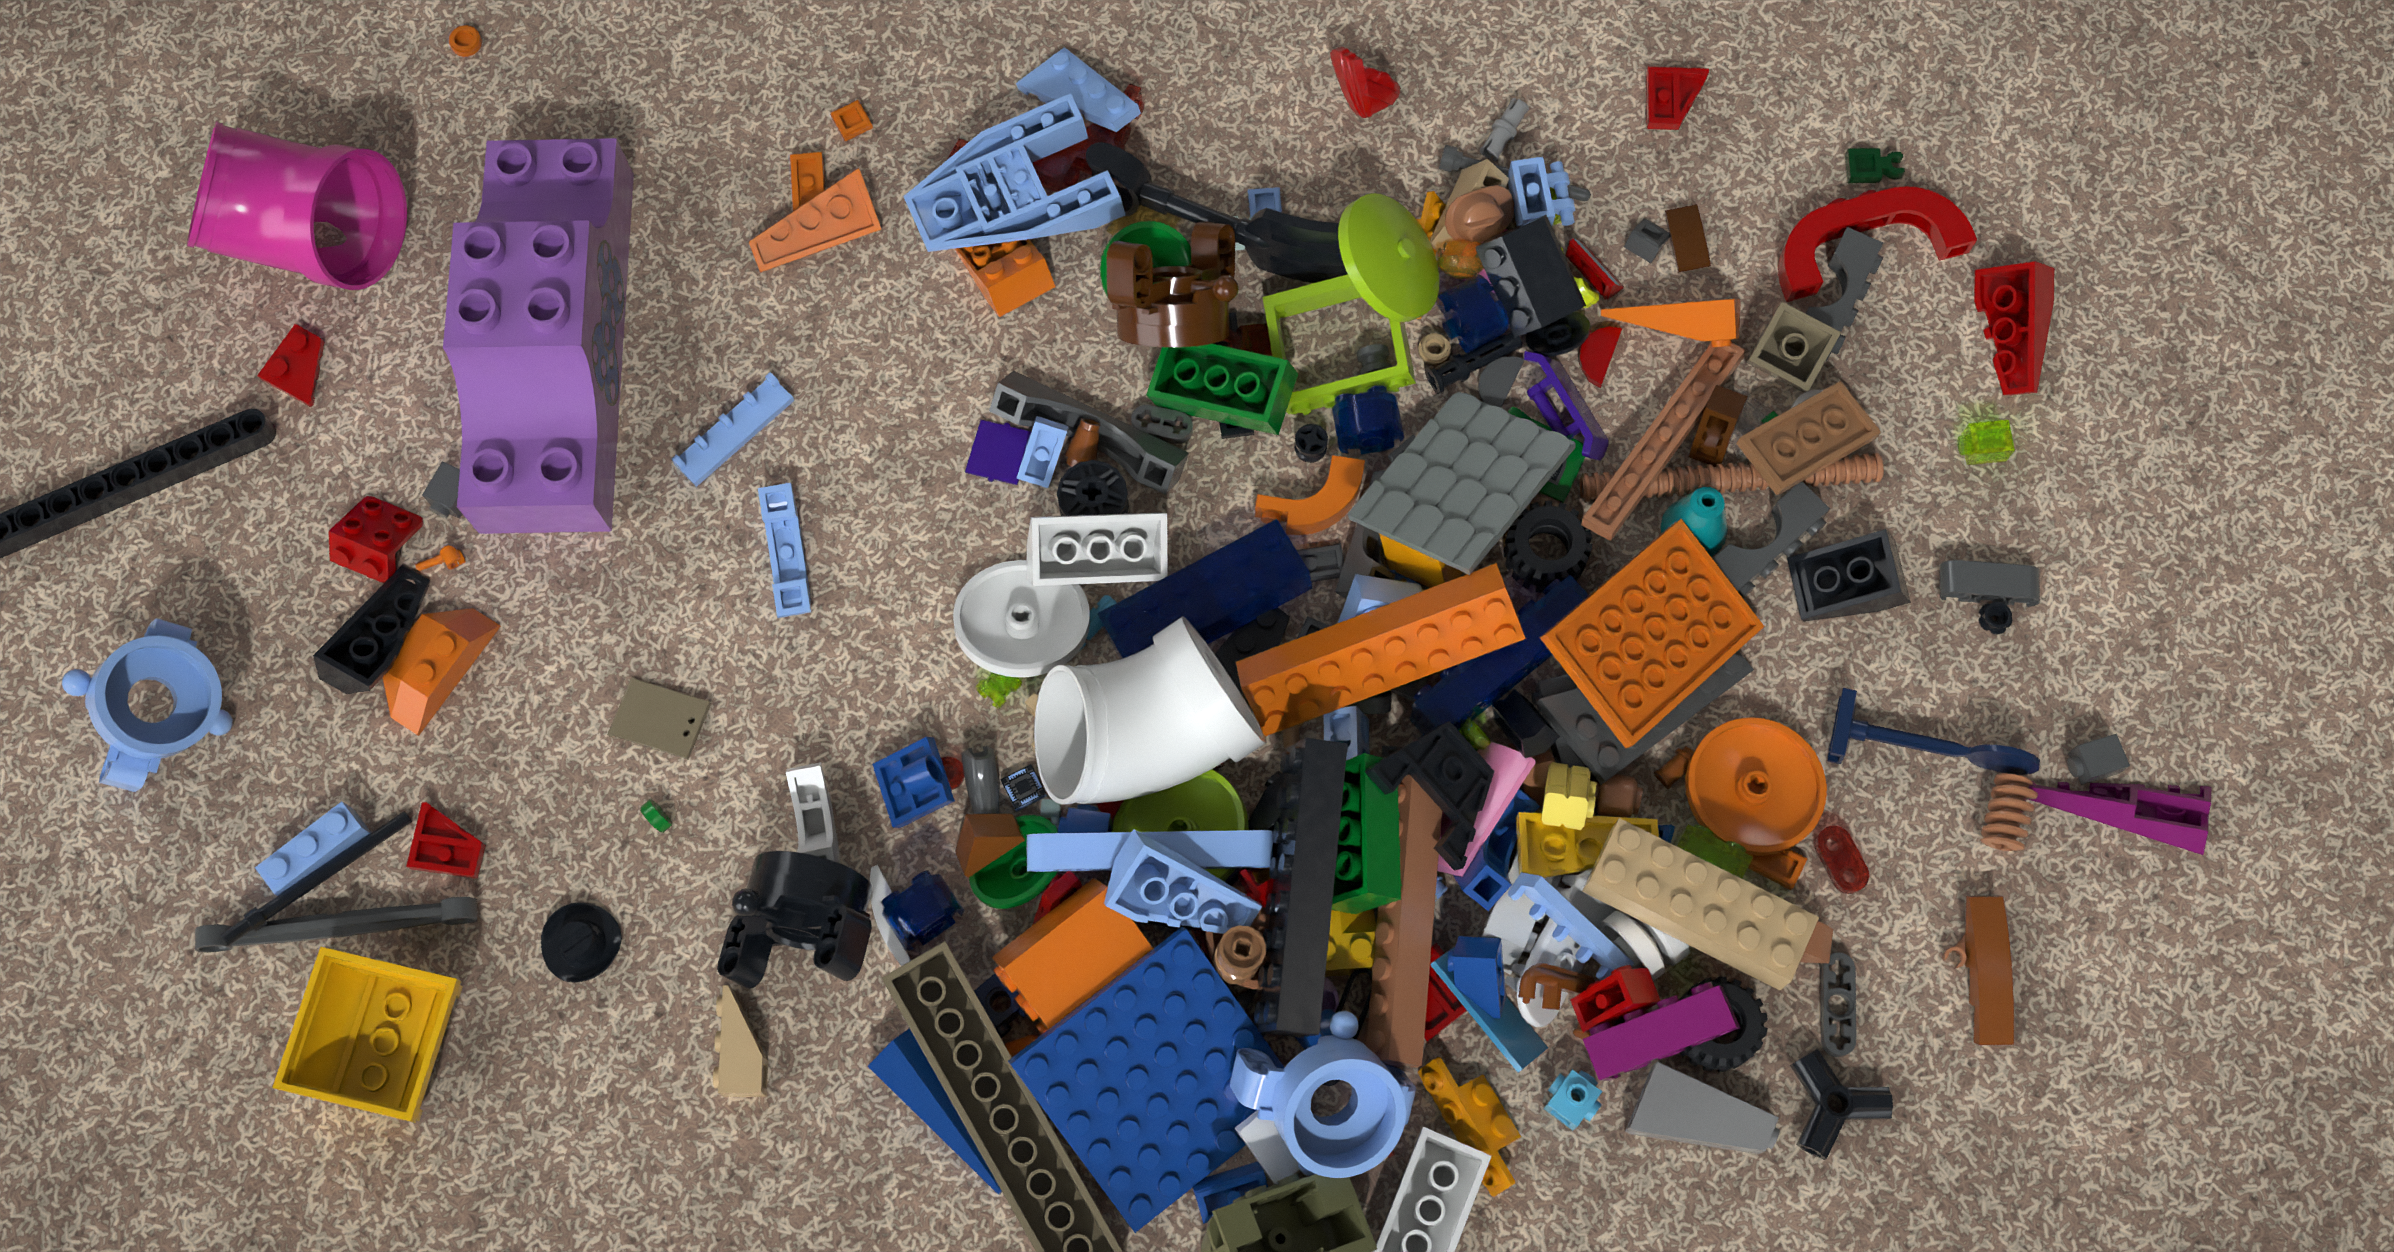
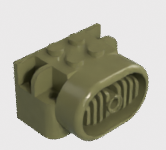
M1293 1174L1277 1181L1278 1184L1266 1188V1185L1249 1190L1245 1192L1244 1196L1234 1199L1232 1204L1212 1211L1213 1216L1208 1221L1207 1232L1202 1240L1200 1252H1373L1377 1250V1246L1350 1177L1330 1178L1314 1174L1299 1179L1298 1174Z

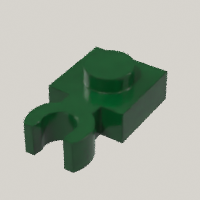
M1848 148L1845 154L1847 183H1880L1883 175L1890 179L1902 178L1905 168H1895L1891 163H1900L1903 153L1891 152L1887 156L1881 157L1880 148Z

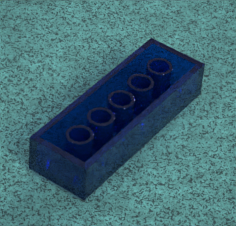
M1275 519L1097 614L1120 659H1123L1153 645V636L1181 617H1185L1198 631L1204 641L1209 644L1251 622L1257 616L1275 609L1313 588L1308 568L1278 519Z
M1571 575L1562 582L1559 579L1554 580L1543 591L1544 597L1536 603L1534 600H1530L1517 612L1526 639L1465 661L1459 666L1449 667L1441 673L1440 678L1442 680L1431 687L1427 684L1415 694L1413 698L1416 701L1411 706L1410 721L1422 735L1447 721H1450L1460 732L1488 709L1493 702L1499 700L1553 655L1540 637L1589 596Z

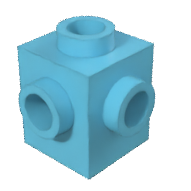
M1572 1069L1566 1077L1560 1073L1548 1089L1553 1096L1543 1109L1573 1131L1578 1127L1583 1118L1590 1122L1602 1105L1597 1101L1602 1091L1596 1087L1598 1082L1588 1073L1582 1070L1577 1073ZM1571 1093H1575L1579 1097V1102L1572 1099Z

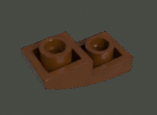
M1698 205L1665 210L1678 273L1710 267V257Z

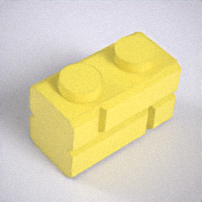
M1555 762L1548 766L1541 819L1543 824L1559 827L1561 824H1564L1566 828L1581 830L1585 825L1586 817L1593 818L1597 782L1590 781L1591 771H1589L1588 767L1573 765L1569 768L1568 764Z

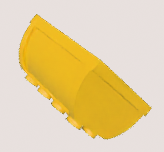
M320 947L272 1088L413 1123L420 1121L423 1112L420 1107L455 999L460 997L463 988L460 985L461 981L452 977Z

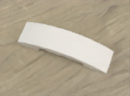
M875 865L871 868L870 883L872 885L870 897L874 917L887 947L898 963L903 966L910 962L911 959L885 910V907L897 900L879 866Z

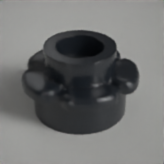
M1987 603L1979 610L1981 615L1978 619L1980 626L1986 631H1991L1992 634H2002L2012 624V612L2004 603ZM1992 616H1996L1998 621H1994Z

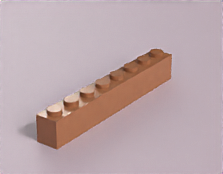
M1407 775L1398 785L1401 900L1378 907L1374 963L1372 966L1371 999L1369 1002L1368 1034L1366 1038V1047L1376 1054L1383 1064L1396 1067L1422 1066L1439 853L1434 847L1440 840L1442 810L1410 775Z

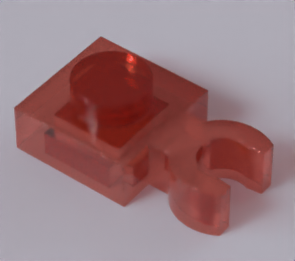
M1267 323L1240 325L1236 332L1229 330L1228 338L1224 339L1230 344L1231 348L1272 356Z

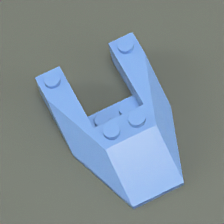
M1071 93L980 132L903 196L928 252L1027 240L1095 229L1125 216L1121 197L1108 170L1047 196L1034 169L1033 162L1088 139L1083 117Z

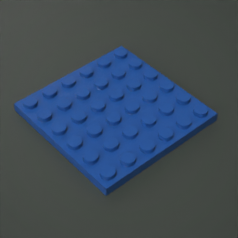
M1183 926L1008 1060L1009 1064L1134 1233L1246 1145L1235 1130V1127L1257 1110L1242 1105L1230 1088L1237 1050L1251 1048L1262 1051L1270 1057L1276 1068H1285L1190 933Z

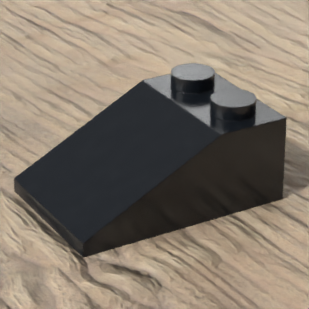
M1887 529L1787 558L1799 613L1803 622L1874 613L1911 603L1896 541Z

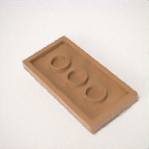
M1839 381L1741 436L1736 444L1774 493L1779 495L1875 440L1881 434V431L1844 384Z

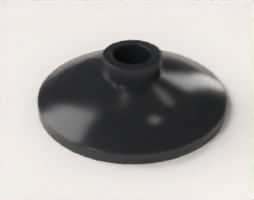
M1573 312L1542 328L1527 333L1526 343L1529 350L1533 353L1544 356L1562 355L1576 349L1585 342L1591 332V325L1585 315Z

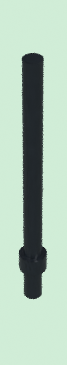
M403 811L259 909L254 907L245 913V918L220 934L229 946L253 929L255 932L268 924L266 920L412 823L411 819Z

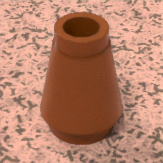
M1081 419L1080 425L1065 452L1068 465L1073 467L1079 462L1097 461L1100 423L1091 419Z

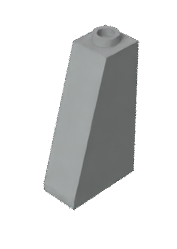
M1656 1062L1650 1069L1625 1132L1637 1136L1761 1154L1767 1148L1772 1149L1774 1147L1780 1129L1775 1127L1779 1117Z

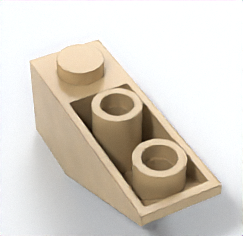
M1488 159L1462 169L1430 239L1431 246L1450 263L1457 259L1467 244L1453 240L1447 233L1445 214L1449 205L1457 197L1487 186L1498 185L1506 188L1509 178Z
M723 985L722 995H718L716 1001L717 1016L721 1017V1031H716L715 1051L720 1052L719 1067H714L713 1086L718 1088V1094L723 1097H767L768 1059L735 991L728 985Z

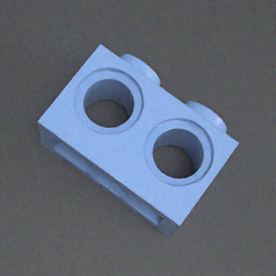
M1357 706L1343 707L1324 714V740L1348 744L1346 760L1363 753L1370 754L1369 719Z

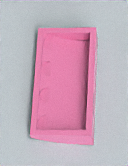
M1478 740L1474 749L1494 770V775L1483 810L1478 812L1473 826L1476 829L1473 842L1468 843L1464 855L1468 858L1463 869L1454 871L1439 855L1437 871L1463 877L1481 846L1535 765L1536 761L1532 757L1524 758L1520 752L1493 742ZM1443 811L1440 839L1452 824V821Z

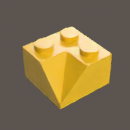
M1373 909L1357 914L1331 910L1325 977L1351 975L1355 970L1369 968L1372 971L1376 941L1375 931L1377 928Z

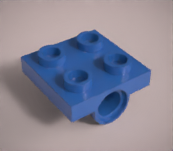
M925 737L872 764L893 828L904 827L955 802L934 737Z

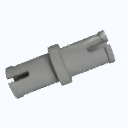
M1512 98L1502 117L1495 120L1492 125L1493 131L1485 144L1480 148V153L1490 159L1493 155L1492 160L1497 161L1508 141L1514 139L1517 134L1516 128L1524 115L1529 111V106L1524 101Z

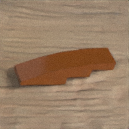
M2001 895L1966 896L1965 966L1970 968L1969 1004L1975 1007L1974 1043L1978 1045H2014L2013 974L2004 897Z

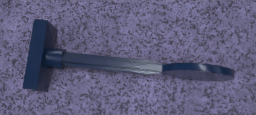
M1843 688L1841 696H1839L1828 762L1842 763L1849 747L1850 739L1863 742L1867 739L1950 757H1965L1972 764L1980 768L2001 773L2027 775L2039 771L2040 759L2014 747L1987 744L1966 747L1953 741L1870 725L1868 721L1854 719L1856 690Z

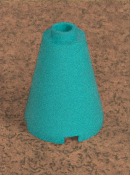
M1701 487L1671 504L1663 514L1660 525L1661 533L1674 522L1682 519L1711 557L1717 554L1725 544L1728 534L1725 502L1722 494L1712 487Z

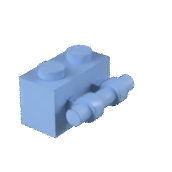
M1543 157L1511 161L1507 177L1509 178V191L1514 201L1516 226L1547 215L1552 227L1555 214L1560 215L1563 226L1572 225L1575 222L1573 216L1575 211L1574 200L1570 198L1567 187L1570 184L1567 172H1564L1561 161L1550 164L1551 173H1546ZM1550 187L1555 189L1556 200L1551 198Z

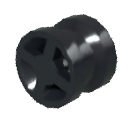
M1306 424L1298 429L1295 435L1294 449L1299 459L1304 462L1314 463L1325 456L1328 443L1326 431L1317 424Z

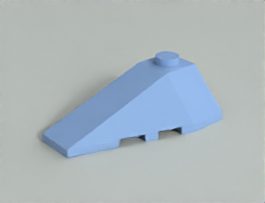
M1133 829L1115 858L1104 901L1105 906L1137 922L1148 923V921L1167 923L1168 926L1180 928V925L1222 934L1235 926L1250 927L1262 908V905L1167 846Z

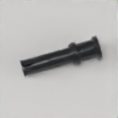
M1511 330L1464 355L1453 354L1449 356L1448 361L1436 367H1426V378L1435 393L1440 394L1444 392L1445 387L1457 381L1464 382L1468 380L1470 373L1498 358L1521 349L1522 341L1520 336L1514 337ZM1499 347V349H1497V350H1495V351H1493V352H1491V353H1489V354H1487V355H1485V356H1483V357L1480 358V356H1482V355H1484V354H1486V353H1488V352H1490V351H1492V350H1494V349H1496V348Z

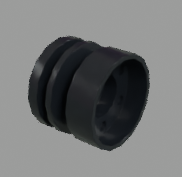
M1096 460L1079 462L1069 468L1060 479L1057 497L1061 516L1130 514L1126 481L1120 472L1110 464ZM1091 494H1097L1094 501H1089Z

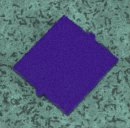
M980 420L965 473L988 478L989 482L997 480L1018 485L1019 479H1017V475L1031 431L1010 427L1009 423L1002 425Z

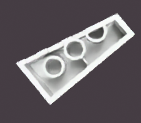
M1518 851L1509 869V879L1512 885L1519 876ZM1562 875L1544 879L1557 889ZM1508 889L1495 903L1481 937L1501 938L1504 972L1511 975L1513 972L1511 969L1514 963L1518 962L1522 952L1530 953L1538 935L1532 931L1535 922L1542 924L1546 914L1544 913L1540 919L1534 920L1529 915L1534 902L1524 893L1518 900H1513L1508 896Z

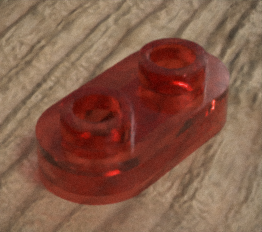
M1839 826L1824 828L1817 835L1814 846L1835 888L1845 894L1859 892L1869 881V870L1852 837L1844 828ZM1827 840H1834L1838 844V850H1829L1826 844ZM1844 871H1850L1854 874V882H1847L1844 879Z

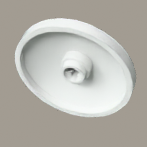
M1027 560L1002 562L979 572L961 589L953 610L954 632L963 652L980 667L995 674L1009 677L1038 676L1049 673L1055 666L1065 665L1080 651L1089 632V604L1079 584L1033 586L1027 579Z

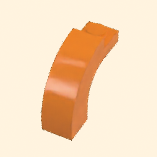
M1332 455L1328 479L1319 492L1311 497L1300 500L1257 494L1255 517L1261 518L1263 523L1278 525L1281 521L1287 522L1286 535L1313 534L1331 527L1341 520L1354 505L1362 484L1365 460Z

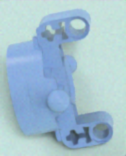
M156 618L148 626L144 637L132 640L115 650L99 665L92 677L81 669L70 670L63 676L62 686L68 694L72 696L86 694L85 707L89 712L91 722L98 734L110 745L101 770L99 783L136 792L143 787L148 772L157 773L161 758L181 753L197 743L208 732L221 736L231 730L233 725L231 715L227 711L220 709L222 688L218 674L210 660L196 648L197 641L190 640L191 628ZM146 679L156 680L164 684L171 691L174 700L173 710L169 717L157 723L144 722L136 718L130 711L127 703L128 692L132 685Z
M1345 1010L1334 1014L1330 1020V1030L1333 1035L1319 1037L1316 1045L1299 1053L1284 1069L1276 1068L1270 1057L1262 1051L1251 1048L1238 1049L1230 1080V1088L1242 1105L1259 1110L1258 1119L1274 1121L1278 1133L1293 1157L1298 1161L1300 1171L1307 1176L1317 1174L1330 1178H1346L1362 1174L1374 1168L1392 1152L1403 1133L1404 1126L1409 1122L1416 1086L1405 1072L1397 1067L1383 1064L1379 1057L1369 1050L1364 1043L1352 1038L1358 1031V1020L1351 1012ZM1330 1080H1343L1351 1084L1352 1095L1348 1104L1340 1112L1332 1116L1323 1117L1314 1115L1311 1112V1098L1321 1084Z

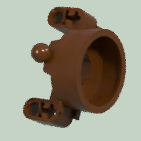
M1204 221L1196 223L1191 234V264L1186 266L1153 268L1152 252L1147 245L1123 241L1113 242L1107 251V294L1109 301L1112 303V309H1116L1117 337L1127 343L1150 347L1201 346L1228 338L1229 302L1238 295L1239 290L1238 283L1234 279L1235 232L1233 227L1227 224Z

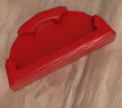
M1611 326L1599 328L1589 334L1588 338L1581 345L1578 359L1581 370L1587 377V380L1599 388L1602 386L1623 328Z

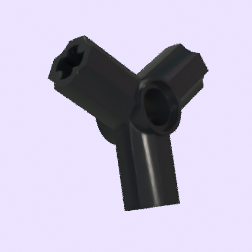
M1818 1048L1790 1065L1815 1103V1107L1796 1144L1803 1151L1826 1160L1845 1120L1892 1118L1893 1099L1889 1087L1842 1086ZM1829 1095L1837 1096L1842 1102L1840 1113L1833 1112L1827 1104Z

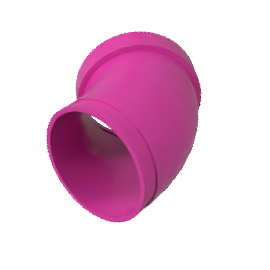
M216 121L197 192L187 246L192 248L198 247L206 249L207 252L300 273L311 281L322 285L347 290L365 289L377 283L387 274L396 261L402 247L407 224V202L404 187L399 174L391 162L376 151L338 144L320 148L239 127L232 128ZM314 222L330 223L341 230L347 240L339 246L317 248L314 238Z

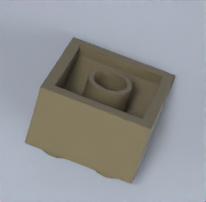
M1781 301L1757 340L1746 363L1805 393L1810 390L1841 332Z

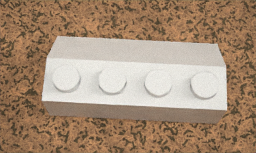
M1166 512L1031 517L1026 549L1027 579L1033 586L1168 581Z
M1423 1127L1376 1242L1377 1250L1373 1252H1455L1491 1155Z

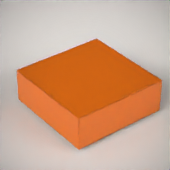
M859 100L830 113L844 141H848L873 128Z

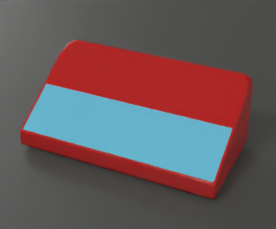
M1574 238L1569 241L1566 257L1605 300H1609L1624 288L1584 242Z

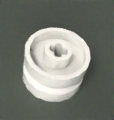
M1615 911L1600 923L1601 932L1634 962L1632 969L1648 968L1653 982L1665 973L1664 963L1674 966L1690 953L1688 944L1628 914Z

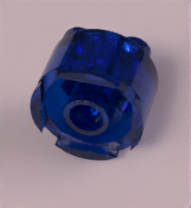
M1480 274L1470 277L1442 292L1436 300L1438 308L1446 319L1442 323L1443 329L1451 340L1456 337L1458 338L1462 349L1466 353L1501 336L1509 327L1507 314L1501 300L1499 299L1494 302L1489 293L1494 288Z
M1373 386L1364 393L1355 395L1344 393L1335 397L1332 414L1338 448L1342 453L1349 454L1348 449H1360L1361 455L1383 452L1395 447L1394 440L1399 438L1400 442L1403 441L1404 431L1398 399L1395 395L1387 392V387Z
M929 870L916 875L911 880L912 885L900 893L899 890L894 891L881 902L884 906L882 916L906 951L914 949L911 944L920 940L922 945H925L956 923L953 919L956 912L962 916L965 911L940 874L931 875Z

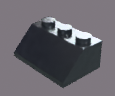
M1547 215L1494 235L1475 247L1514 337L1542 328L1586 306Z

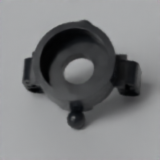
M770 851L757 855L753 862L747 887L736 892L732 898L733 910L738 915L733 918L727 929L718 960V973L745 988H754L763 979L772 946L786 945L797 949L815 950L813 960L817 968L843 981L852 980L861 970L872 929V923L869 919L870 914L866 912L872 892L871 883L857 871L838 862L815 855L791 851Z

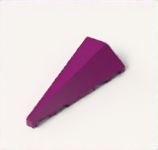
M2032 781L2033 785L2029 786V789L2038 793V797L2028 800L2194 853L2204 854L2209 831L2212 787L2200 786V794H2180L2179 785H2168V791L2146 788L2144 784L2090 783L2089 791H2072L2068 782H2058L2057 788L2036 785L2034 781Z

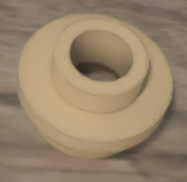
M1431 333L1421 339L1418 353L1425 363L1440 365L1448 360L1451 353V345L1443 335ZM1431 346H1437L1440 348V353L1432 354L1428 349Z

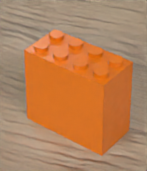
M1094 878L992 956V959L998 965L993 969L994 973L1011 993L1017 990L1019 994L1014 998L1015 1001L1033 1022L1038 1018L1040 1022L1035 1027L1041 1035L1154 949L1132 919L1105 906L1104 901L1108 886Z

